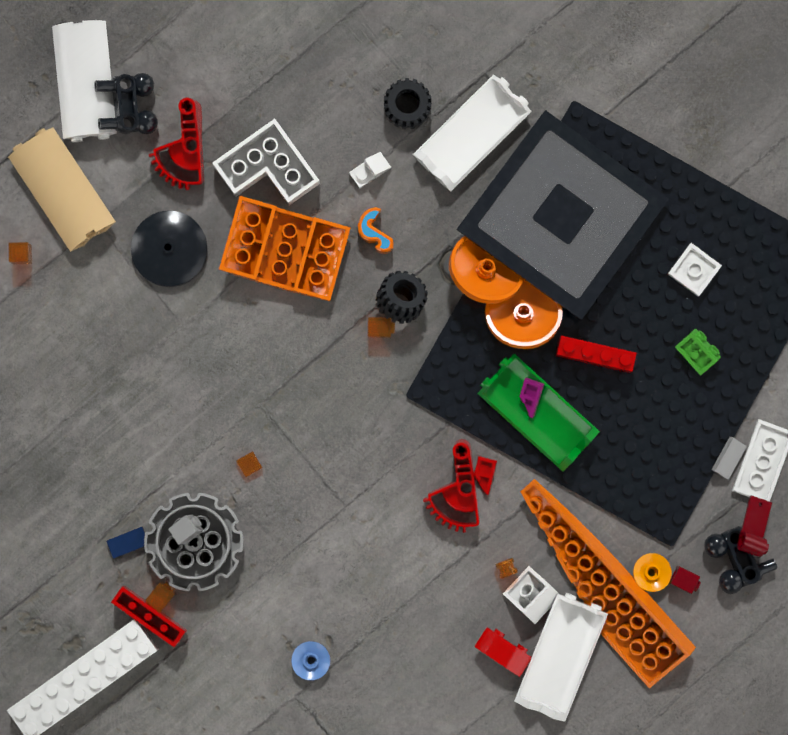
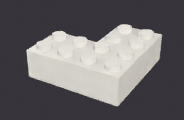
M273 119L213 162L215 169L236 197L265 176H268L290 206L320 184L317 176L276 119Z

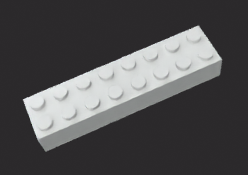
M134 619L7 711L24 735H40L154 654L159 648L142 624Z

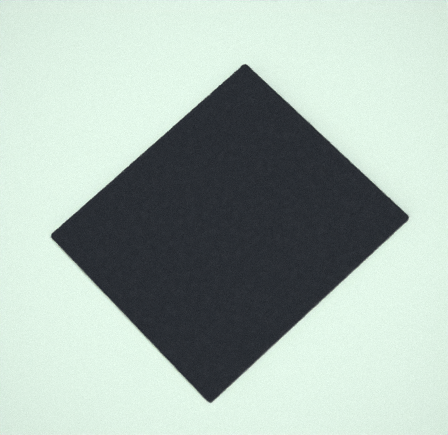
M573 101L561 121L669 200L583 319H578L562 307V320L557 333L551 340L539 347L518 349L499 341L491 333L486 323V303L475 301L463 294L406 396L408 399L668 546H674L714 474L712 468L729 437L734 438L788 341V220L584 105ZM690 243L722 265L699 297L668 275ZM694 329L702 331L707 337V342L710 345H714L719 350V355L721 356L701 376L675 348ZM565 336L636 352L633 372L628 373L557 357L555 355L559 337ZM513 354L518 356L600 431L564 471L560 470L478 395V392L482 389L480 384L487 377L491 379L501 368L499 364L505 357L509 359Z

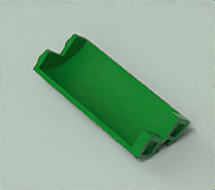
M513 354L509 359L505 357L499 364L501 367L491 379L487 377L480 384L482 389L478 392V395L560 470L564 471L600 431L518 356ZM525 378L544 383L533 418L529 417V413L519 397Z

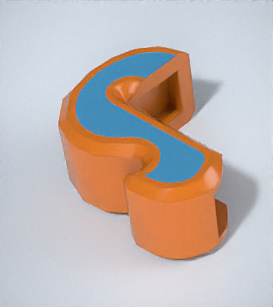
M377 207L370 208L360 217L358 223L359 235L368 243H378L375 246L377 252L388 254L393 249V239L372 226L381 209Z

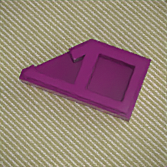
M525 378L519 397L522 403H524L529 417L533 418L544 383Z

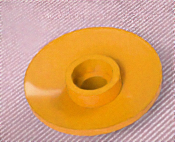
M649 553L641 556L636 561L633 568V576L636 583L643 590L656 592L668 585L671 580L672 570L665 557L656 553ZM649 569L654 570L653 576L648 575Z

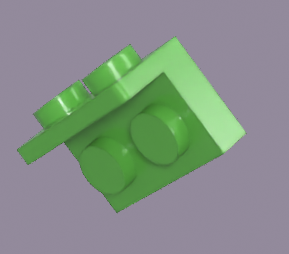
M694 329L675 346L700 376L721 358L719 350L714 345H710L705 334L697 329Z

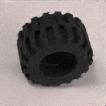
M405 78L404 81L400 79L397 80V83L391 84L390 89H387L384 96V109L389 121L393 122L396 127L401 126L402 129L407 127L414 129L415 126H421L422 122L427 120L431 112L432 99L428 88H425L422 82L418 83L416 79L412 81L409 78ZM404 94H411L418 99L419 107L413 113H403L396 106L397 99Z
M396 271L395 274L393 272L384 278L377 292L376 306L380 308L379 312L381 314H385L384 317L386 319H392L391 322L399 321V324H403L406 321V323H410L412 320L417 319L427 302L428 291L425 290L426 286L413 273L411 275L407 271L403 273ZM394 293L404 295L408 301L399 299Z

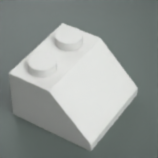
M528 566L507 588L503 595L536 624L553 606L558 592Z

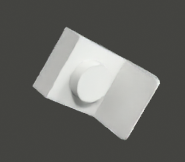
M379 152L366 158L365 162L350 171L349 174L359 189H361L389 170L391 166L382 153Z

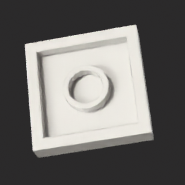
M690 243L668 275L699 297L722 265Z

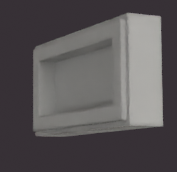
M729 437L712 471L729 480L747 446L735 438Z

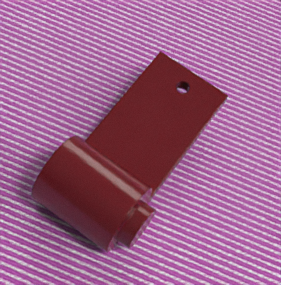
M750 496L737 544L738 550L758 557H762L763 554L765 555L768 552L769 544L767 539L763 537L772 502Z

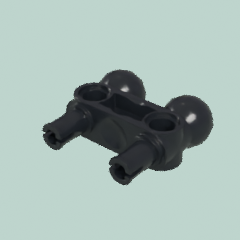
M138 73L135 76L122 74L120 76H113L111 80H96L94 82L95 92L112 91L115 118H99V130L115 129L118 133L130 134L131 132L151 134L156 130L158 126L156 115L147 110L138 113L137 96H148L154 90V81L151 76L145 73ZM121 81L127 84V89H123L120 86ZM124 119H128L131 122V127L125 126Z
M740 526L721 534H711L704 543L705 551L709 556L720 558L726 552L729 556L734 570H726L719 578L721 589L728 594H735L742 587L755 584L762 579V575L777 569L774 559L757 564L752 554L738 550L737 544L742 528ZM733 533L738 538L735 544L730 541V536ZM748 569L752 572L750 580L745 577V572Z

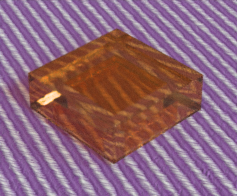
M253 451L237 460L245 477L262 469Z

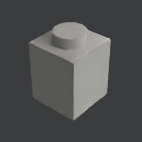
M185 515L168 529L178 545L187 544L204 531L200 520L193 515Z

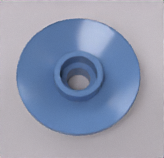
M314 641L300 644L292 655L293 670L299 677L305 680L321 678L326 674L330 666V655L327 649ZM309 657L315 659L313 664L308 663L307 659Z

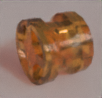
M513 557L495 564L496 568L500 571L499 576L501 579L518 572V569L514 567Z

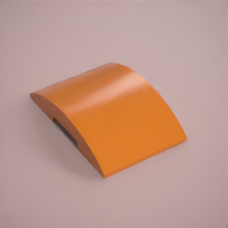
M240 196L219 270L282 290L330 301L351 227L316 217H309Z

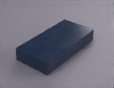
M142 526L107 540L106 542L113 559L144 547L145 531Z

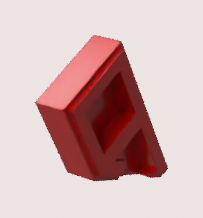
M478 456L474 476L485 495H489L497 461Z

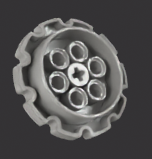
M190 493L180 494L169 499L170 506L168 508L159 506L151 516L149 524L153 526V529L150 532H145V552L153 555V559L149 561L152 570L160 579L166 576L169 577L170 586L183 591H190L193 585L197 586L198 591L208 590L219 585L218 579L220 576L228 578L238 566L239 560L236 559L235 555L237 552L243 551V531L235 529L239 519L228 505L222 508L219 507L218 498L205 493H198L195 499L191 497ZM185 515H193L198 519L206 520L207 527L195 537L199 540L197 541V547L195 545L191 546V541L180 545L176 550L170 547V542L174 537L168 529ZM211 534L218 536L219 540L216 545H211L208 541ZM203 552H208L211 556L208 563L201 561V554ZM184 554H188L191 557L189 565H184L181 561Z

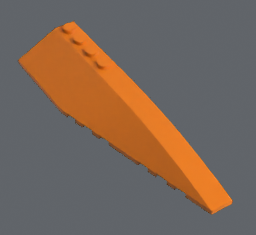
M535 479L520 491L531 512L537 517L540 528L547 535V541L557 553L556 557L567 577L577 589L576 593L579 598H582L583 602L591 606V603L601 606V611L608 613L600 634L648 688H651L692 654L696 648L694 644L651 596L636 583L634 577L563 504Z

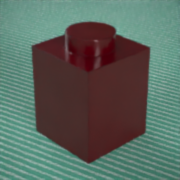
M680 566L676 567L669 582L689 594H692L693 591L696 592L701 584L699 581L700 576Z

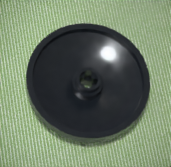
M161 211L150 215L137 227L131 241V256L136 269L149 282L162 287H177L190 282L200 273L207 259L208 245L202 228L190 216L178 211ZM170 244L172 246L171 250L166 251L165 246Z

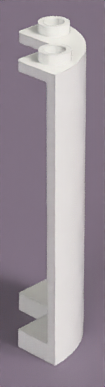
M87 20L82 21V23L68 22L52 26L63 139H71V142H82L83 138L89 136H96L99 140L109 139V136L116 134L117 131L115 129L99 130L98 119L115 118L112 91L95 92L94 82L96 80H111L106 21Z
M495 75L490 77L413 154L428 172L430 171L435 176V179L449 191H452L532 112L527 106L529 104L523 96L518 97L513 94L508 88L509 83L503 77L498 78Z
M557 593L514 702L527 709L539 711L553 719L565 722L608 613L601 611L602 607L597 604L591 603L590 606L577 601V597L572 594L566 593L564 596Z

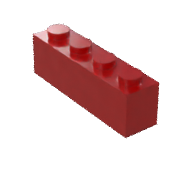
M560 336L555 356L631 373L633 372L637 353Z
M122 586L111 601L112 604L173 647L178 645L187 632L184 627L126 586Z

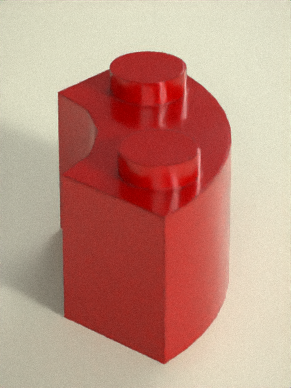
M487 627L474 647L520 677L532 658L527 654L528 649L519 643L517 646L513 645L503 638L505 636L504 633L496 628L492 631Z

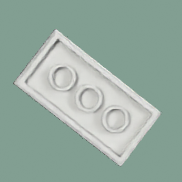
M757 419L732 488L733 492L749 498L752 495L770 502L788 452L787 429Z

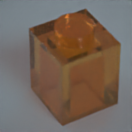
M28 242L9 243V262L11 264H32V245Z
M368 317V338H391V334H395V323L391 322L390 318Z
M167 581L165 584L160 582L145 601L157 611L162 612L176 595L174 592L175 588L170 586Z

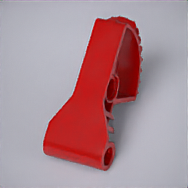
M186 97L180 100L178 105L181 116L182 137L179 140L155 148L153 150L154 153H150L149 157H155V160L151 161L152 165L158 164L154 170H162L159 176L164 177L167 175L165 182L173 179L171 186H175L179 182V189H182L185 184V190L189 191L191 185H201L204 183L202 107L198 101ZM192 104V109L190 108V110H188V106ZM192 140L197 144L194 151H190L188 148V144ZM168 149L169 155L176 165L185 170H198L199 181L187 182L173 176L163 165L159 152Z
M460 439L456 441L453 447L456 481L431 491L428 497L423 498V502L430 501V504L426 505V509L433 508L430 515L432 516L437 513L438 515L435 520L438 521L442 518V526L448 522V529H451L453 524L456 525V532H458L460 526L463 527L462 532L466 533V527L478 526L480 518L471 444L466 439ZM460 446H463V448H465L464 452H461V450H459ZM469 483L472 486V490L464 492L461 485ZM442 492L445 501L453 509L460 512H475L476 522L465 523L448 518L437 508L432 496Z

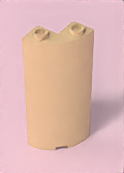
M43 128L32 139L24 144L16 145L12 149L14 152L8 158L71 252L83 247L92 237L106 232L116 221L55 129L45 130Z

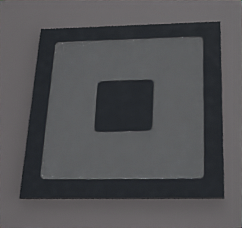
M545 110L456 230L575 317L582 320L669 199Z

